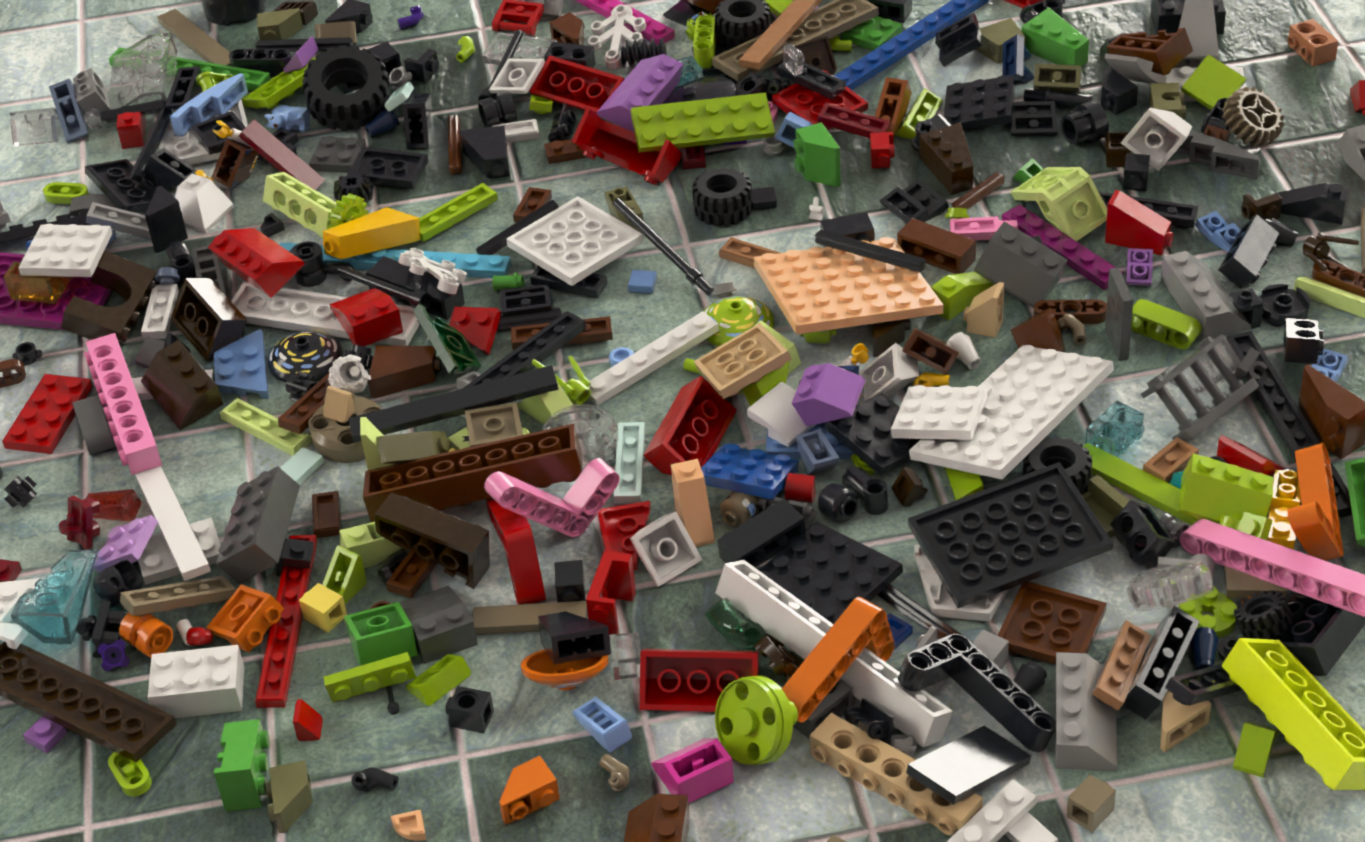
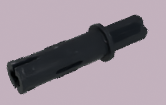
M1026 88L1023 99L1025 102L1055 101V105L1076 108L1078 105L1092 101L1093 95L1050 91L1049 88H1047V91Z

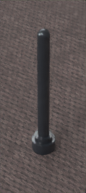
M522 30L515 31L489 87L481 91L478 101L490 97L496 100L497 93H490L489 89L507 59L513 58L523 37Z
M344 266L336 268L338 275L407 300L414 309L418 304L426 307V310L431 305L432 297L425 291L417 290L411 292Z

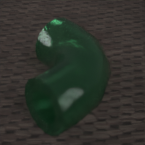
M727 597L718 601L704 613L718 633L740 650L756 651L754 645L766 634L760 624L746 620L730 603Z

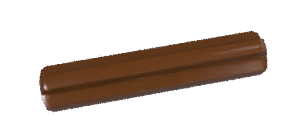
M995 172L954 201L952 207L966 208L968 210L1003 185L1005 182L1004 175Z

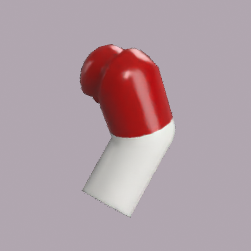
M187 619L180 620L176 625L183 642L188 646L208 645L213 640V633L210 629L203 627L193 628Z

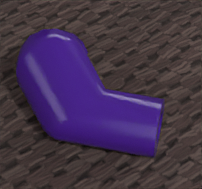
M421 6L411 7L410 12L412 15L397 19L400 29L415 26L424 16Z

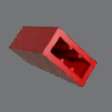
M1114 191L1107 207L1105 243L1132 249H1153V254L1161 256L1166 247L1171 246L1174 233L1170 232L1171 222L1122 191Z

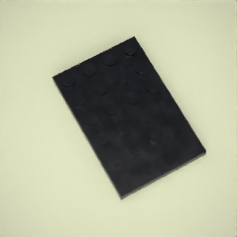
M1060 462L908 518L910 530L957 609L1113 549L1112 540Z

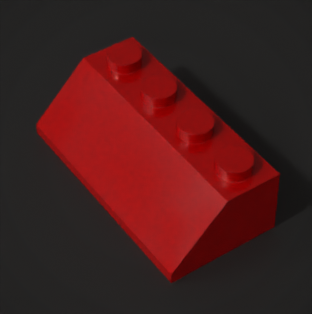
M549 55L529 92L532 95L561 104L566 102L568 106L584 111L588 107L597 114V111L625 79L621 76Z
M255 228L224 230L208 246L224 266L270 298L305 264L301 259Z
M699 376L681 388L643 456L661 473L672 475L671 464L698 459L702 468L716 451L737 409L726 399H723L702 376Z
M643 649L640 651L639 710L715 712L719 696L728 684L743 677L760 676L761 654L758 651Z

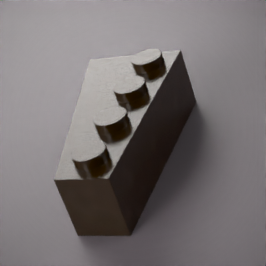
M392 492L374 514L375 531L377 534L406 551L409 548L414 549L420 556V559L427 563L433 560L445 567L444 573L454 578L457 574L466 579L465 585L472 589H475L490 567L489 530L479 525L466 522L456 516L443 513L431 506H425Z

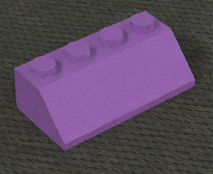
M665 54L641 60L597 111V115L634 132L630 114L631 108L662 104L679 84L683 63Z

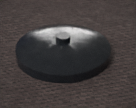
M709 76L694 79L675 87L662 104L739 95L735 84L730 79L720 76Z

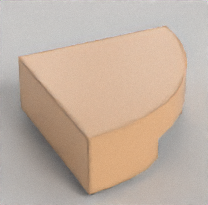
M421 810L391 816L393 827L400 836L414 841L426 840Z

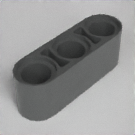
M95 395L72 402L89 455L115 448L98 396Z

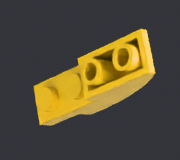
M1275 470L1273 497L1268 517L1273 522L1267 541L1294 550L1296 535L1290 526L1287 510L1299 506L1301 496L1298 473L1293 470Z

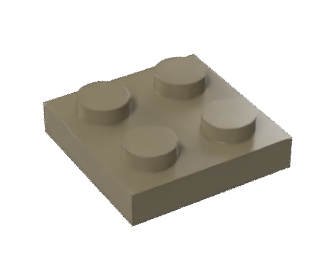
M517 402L465 410L470 447L523 435Z

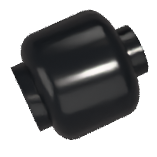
M832 483L821 491L818 498V509L825 517L844 523L857 513L858 497L850 488Z

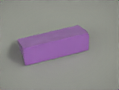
M313 36L296 52L283 69L284 72L302 69L318 52L319 48Z

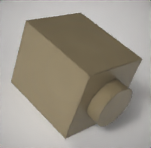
M1089 775L1068 797L1067 818L1093 833L1114 810L1116 790L1105 781H1100Z

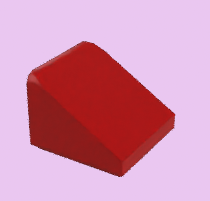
M297 699L293 716V725L297 739L299 741L319 740L323 724L322 716L302 699Z

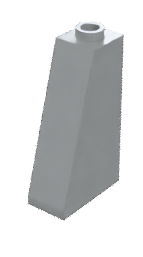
M1185 0L1179 28L1186 29L1193 51L1174 68L1184 66L1198 67L1208 54L1217 60L1219 58L1213 0Z

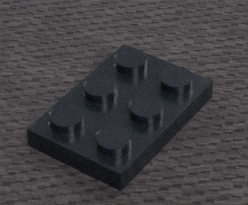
M363 147L348 174L352 175L355 172L358 175L365 174L370 179V182L376 185L413 189L429 162L428 154Z

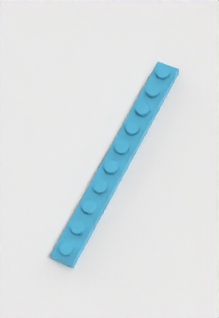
M280 242L279 245L291 252V249L298 243ZM320 245L325 267L327 262L350 263L355 270H369L383 256L398 261L400 253L410 251L405 249H383L345 259H338L324 254V247ZM423 251L427 259L441 263L442 260L453 262L456 264L455 269H460L467 273L466 277L493 278L494 275L504 276L508 274L511 266L510 256Z

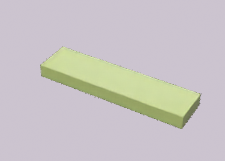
M239 398L219 412L222 420L292 456L302 447L306 448L312 443L311 435L302 432L297 434L280 428L278 426V418Z

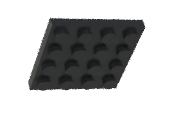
M816 521L806 530L805 534L792 541L759 571L834 625L855 598L862 597L870 602L883 588H886L888 583L893 582L903 573L902 563Z

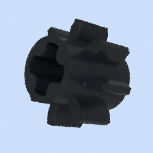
M353 345L352 351L346 350L344 357L348 355L360 357V363H362L365 370L370 369L373 360L371 355L372 349Z
M297 371V375H291L286 382V391L291 393L289 399L297 402L317 383L313 381L314 375Z
M17 476L4 489L8 493L4 500L13 508L17 504L24 508L37 495L33 490L37 484L29 476L24 480Z

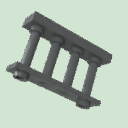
M1223 334L1215 339L1209 336L1197 344L1200 348L1165 376L1161 377L1159 374L1146 383L1149 388L1141 393V396L1145 398L1156 392L1177 421L1180 432L1172 437L1173 440L1176 437L1185 442L1192 440L1260 386L1254 377L1246 382H1243L1242 379L1238 380L1215 346L1225 339ZM1207 353L1229 384L1228 389L1230 392L1228 394L1220 391L1198 360ZM1189 366L1213 398L1212 403L1214 405L1212 407L1204 405L1181 373ZM1172 379L1195 409V416L1197 418L1194 421L1191 418H1187L1164 386Z

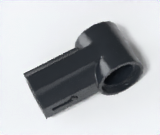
M179 241L171 242L170 246L166 249V253L172 268L177 269V274L180 276L183 286L185 278H197L193 257L189 254L186 244Z
M853 465L847 468L846 473L842 476V484L853 490L857 497L864 502L865 511L873 515L886 512L888 509L887 483L882 479L871 477L861 467Z

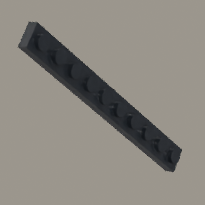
M1252 331L1228 335L1226 344L1238 365H1240L1251 347L1260 352L1256 361L1264 362L1267 368L1264 373L1254 370L1260 376L1257 382L1260 386L1254 391L1296 461L1295 451L1320 444ZM1331 462L1338 517L1352 515L1349 490Z

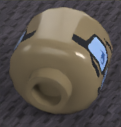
M732 491L720 505L721 515L725 523L732 527H739L749 518L758 515L761 509L758 505L759 497Z

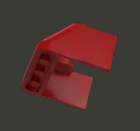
M586 107L572 139V142L583 150V156L592 160L598 157L644 176V181L656 186L658 182L663 183L682 156V153L669 140H665L661 150L639 153L634 132L602 120L588 107Z

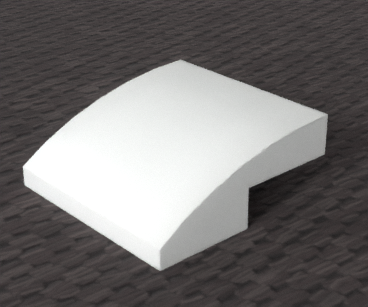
M780 382L747 409V416L768 428L769 437L789 447L796 441V435L808 432L815 425H805L792 405L796 390Z

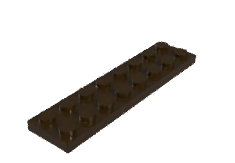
M7 642L0 644V696L134 762L139 761L177 725L173 715L26 645L20 644L17 649H12L7 646Z

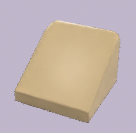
M328 386L323 415L326 418L346 423L348 418L355 412L352 393Z

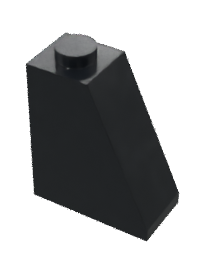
M431 93L410 94L408 99L402 104L407 149L429 148L433 122Z
M505 125L459 131L462 152L486 178L510 176Z
M566 611L538 616L541 644L554 665L611 654L607 625Z

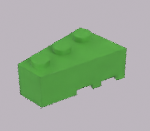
M1049 7L1022 26L1021 31L1025 36V47L1031 54L1057 65H1078L1082 67L1088 62L1089 39Z
M260 719L224 723L220 742L223 752L217 755L218 762L222 761V765L220 768L214 769V776L225 812L262 808V795H267L266 777H263V774L268 771V757L265 749L270 747L268 731H263Z

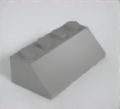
M1187 251L1163 256L1161 281L1184 314L1200 322L1202 326L1200 337L1203 340L1209 336L1213 339L1221 334L1225 336L1251 329V324L1243 313L1238 312L1229 300V294L1207 264Z
M1056 652L1055 768L1117 771L1116 709L1104 704L1100 699L1092 695L1104 666L1086 653Z

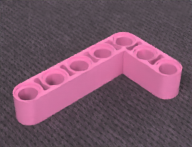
M597 458L587 464L563 499L499 471L494 472L486 479L484 488L503 508L570 537H578L588 528L613 493L620 477L602 459Z

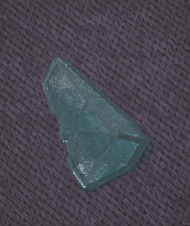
M69 550L51 567L52 573L45 579H39L34 583L35 589L30 594L24 593L18 599L11 614V619L43 643L72 644L77 633V623L81 619L97 558V551Z

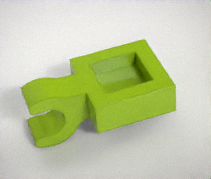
M1244 512L1242 520L1222 515L1219 524L1267 540L1273 520Z

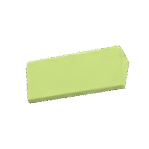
M1306 276L1295 280V291L1298 287L1304 290L1312 300L1365 318V297Z

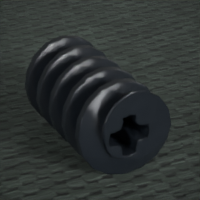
M634 39L632 46H630L628 40H625L624 46L621 48L622 67L625 68L627 61L629 66L633 68L636 61L638 64L641 60L662 54L667 55L663 39H660L658 45H656L654 39H651L650 45H647L646 40L643 39L641 46L638 45L636 39Z

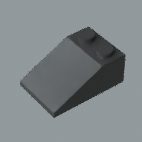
M449 585L400 602L401 607L412 624L416 648L424 664L442 658L447 654H453L478 645L474 621L464 602Z

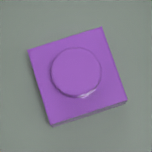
M42 716L23 736L27 743L48 753L67 732L65 727Z

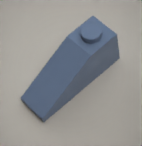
M66 79L49 86L66 142L69 143L88 136L85 111L76 101L72 81Z

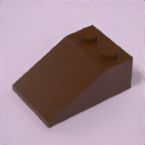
M1308 364L1305 365L1298 407L1319 443H1324L1327 451L1342 460L1364 445L1365 401Z

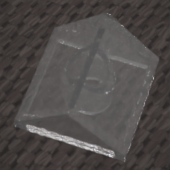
M54 107L10 112L13 146L58 142L61 123Z

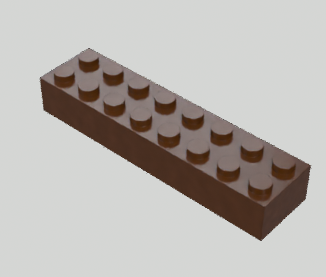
M575 424L365 471L363 500L370 521L375 522L374 514L391 492L425 506H431L438 511H443L448 507L457 505L467 506L479 500H493L485 491L484 484L491 474L498 471L536 488H546L554 483L563 481L573 482L577 480L583 471L582 450Z

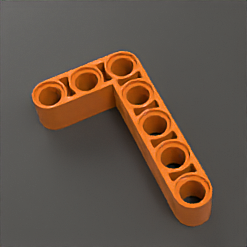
M1324 443L1296 450L1295 458L1302 505L1287 510L1290 526L1308 555L1324 561L1343 557L1344 551L1336 496L1327 448Z
M862 597L855 598L782 687L788 700L793 702L797 708L798 722L803 723L811 716L864 648L871 651L884 662L890 658L894 651L895 643L885 610Z

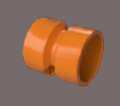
M127 613L119 627L120 637L150 658L152 654L166 652L173 640L172 628L151 613H147L144 616H132L130 613Z

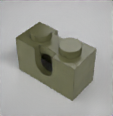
M1150 83L1149 107L1174 112L1180 118L1185 119L1184 93L1179 91V84Z

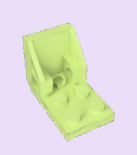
M1047 167L1010 192L1014 200L1036 201L1045 218L1055 228L1075 241H1078L1107 221V207L1090 175L1081 167Z

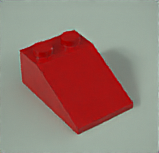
M376 288L329 304L330 309L354 345L365 347L403 332L399 308L390 295Z

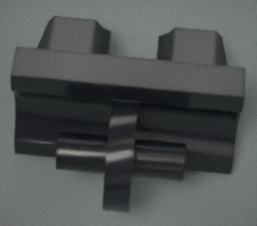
M102 601L97 620L94 615H89L88 618L80 619L76 627L77 632L84 641H89L92 638V642L95 645L93 650V657L101 658V654L98 653V647L101 644L109 645L115 643L116 640H121L119 632H111L109 629L119 630L126 612L111 610V602Z

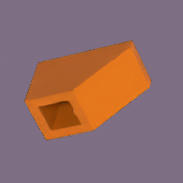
M541 756L512 769L499 801L505 825L515 820H520L526 815L542 807L549 806L554 801L560 799L557 779Z

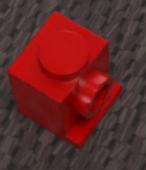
M893 132L870 133L871 168H890V158L895 156Z

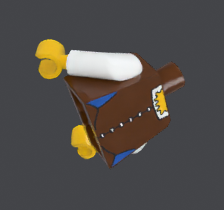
M218 120L216 123L222 126L219 131L214 129L212 131L220 138L228 136L229 139L225 141L212 176L208 177L203 170H197L195 173L198 176L211 179L219 188L231 189L249 178L258 160L259 153L239 137L242 131L234 128L230 130L229 126Z

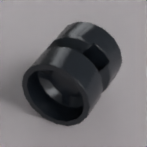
M509 92L497 95L496 100L490 97L478 101L479 114L484 127L498 125L500 121L505 124L517 120L516 107Z
M311 241L295 245L291 249V253L305 263L295 274L297 283L304 287H314L323 283L327 278L325 263L323 262L321 246Z

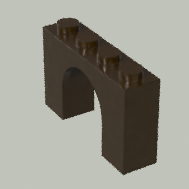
M104 251L90 282L117 292L126 300V303L117 307H103L73 296L64 311L61 328L90 340L115 333L119 345L122 341L126 342L131 332V325L136 326L140 317V310L144 311L149 302L148 296L151 295L152 288L158 285V282L155 281L157 271Z

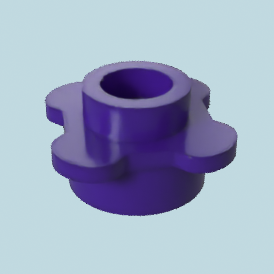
M116 640L115 643L109 645L103 643L98 647V653L101 654L103 661L101 664L103 670L110 671L113 667H126L129 664L130 659L126 656V643L123 640ZM111 653H116V657L112 658Z

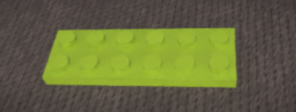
M766 93L633 107L630 111L639 153L661 150L665 140H669L676 148L769 138L775 135Z

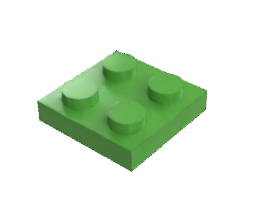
M875 16L869 21L853 27L851 30L844 31L842 33V40H850L854 45L875 50L902 32V24Z

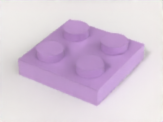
M152 515L141 519L136 518L123 526L118 525L114 527L108 534L109 538L105 546L98 552V559L93 568L100 573L105 568L122 560H128L131 563L138 561L158 521Z

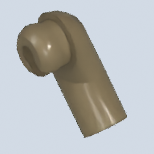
M1064 314L1063 317L1058 319L1059 327H1062L1063 331L1069 328L1072 330L1076 345L1086 343L1087 338L1084 324L1072 314Z
M605 754L601 758L599 766L611 773L610 779H608L611 788L615 791H622L629 785V768L611 755Z

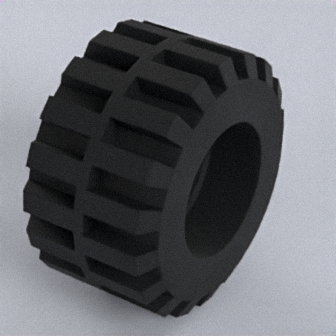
M724 0V2H720L715 9L718 40L728 47H736L762 35L770 27V9L768 4L762 0Z
M733 168L711 169V171L703 172L702 175L696 177V181H693L694 213L700 221H705L708 225L729 226V224H737L739 221L745 220L751 214L753 209L752 184L749 177L744 175V172L736 171Z
M1055 436V438L1046 437L1023 459L1022 476L1060 462L1080 494L1083 495L1088 492L1089 479H1091L1092 456L1089 455L1087 448H1082L1083 444L1073 442L1071 438L1062 439L1060 436Z

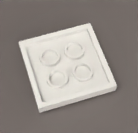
M75 224L40 225L19 266L20 275L92 277L111 238V227Z
M923 385L909 387L891 427L892 438L972 440L988 398L987 388H977L976 386L950 387L947 385L940 387H925Z

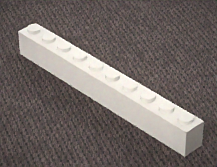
M745 560L724 565L715 593L723 598L726 604L735 607L744 614L746 619L758 624L764 629L765 633H770L776 637L788 650L794 651L804 660L833 626L831 622ZM864 648L840 678L853 688V697L860 701L862 698H865L893 716L894 728L906 735H912L913 743L926 747L941 742L953 711L924 690L914 692L902 687L898 681L900 672Z

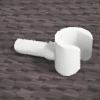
M814 197L813 205L809 206L811 210L809 219L821 221L824 215V207L818 206V197Z

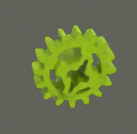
M343 195L341 201H336L337 207L331 209V216L328 217L331 224L327 229L367 215L369 213L368 210H365L367 203L363 202V198L356 195Z

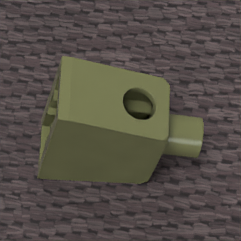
M1009 18L980 28L982 46L976 50L996 63H1003V43L1018 34L1024 37L1025 46V36L1014 20Z

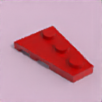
M650 501L603 508L597 513L605 551L632 554L633 570H638L640 556L630 538L648 525L651 511Z

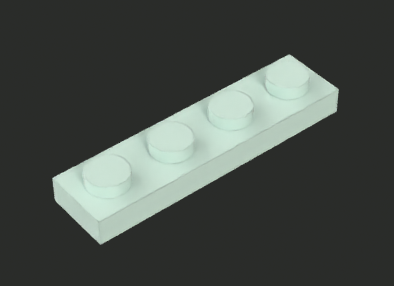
M645 422L618 423L615 472L619 475L620 480L614 490V504H632L642 500Z

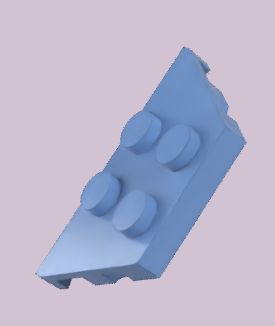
M262 329L213 352L215 384L218 386L219 392L236 393L242 396H247L248 392L260 394L262 399L269 398Z

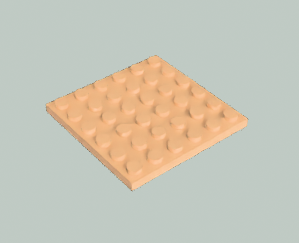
M883 237L879 240L871 241V244L905 253L894 238ZM812 247L809 250L802 251L788 250L786 253L780 254L765 253L762 256L754 257V267L796 335L943 314V303L923 276L916 271L830 247Z

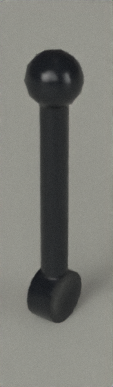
M390 685L386 687L389 700L387 709L390 714L394 715L400 711L398 703L395 702L392 686Z

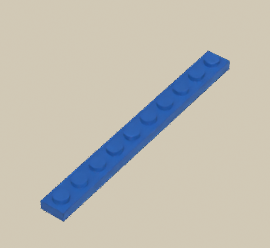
M951 0L834 76L846 81V86L854 90L934 38L937 32L971 14L989 2V0Z

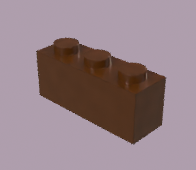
M912 218L897 233V243L905 253L924 258L927 264L954 274L964 273L976 260L975 240Z

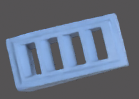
M597 697L592 698L572 712L577 721L608 752L614 751L632 738L627 720Z

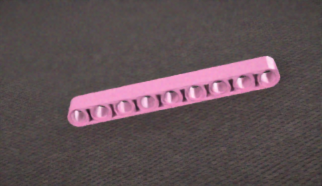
M1206 519L1198 520L1179 536L1183 549L1192 555H1208L1217 564L1245 572L1261 580L1365 617L1364 574Z

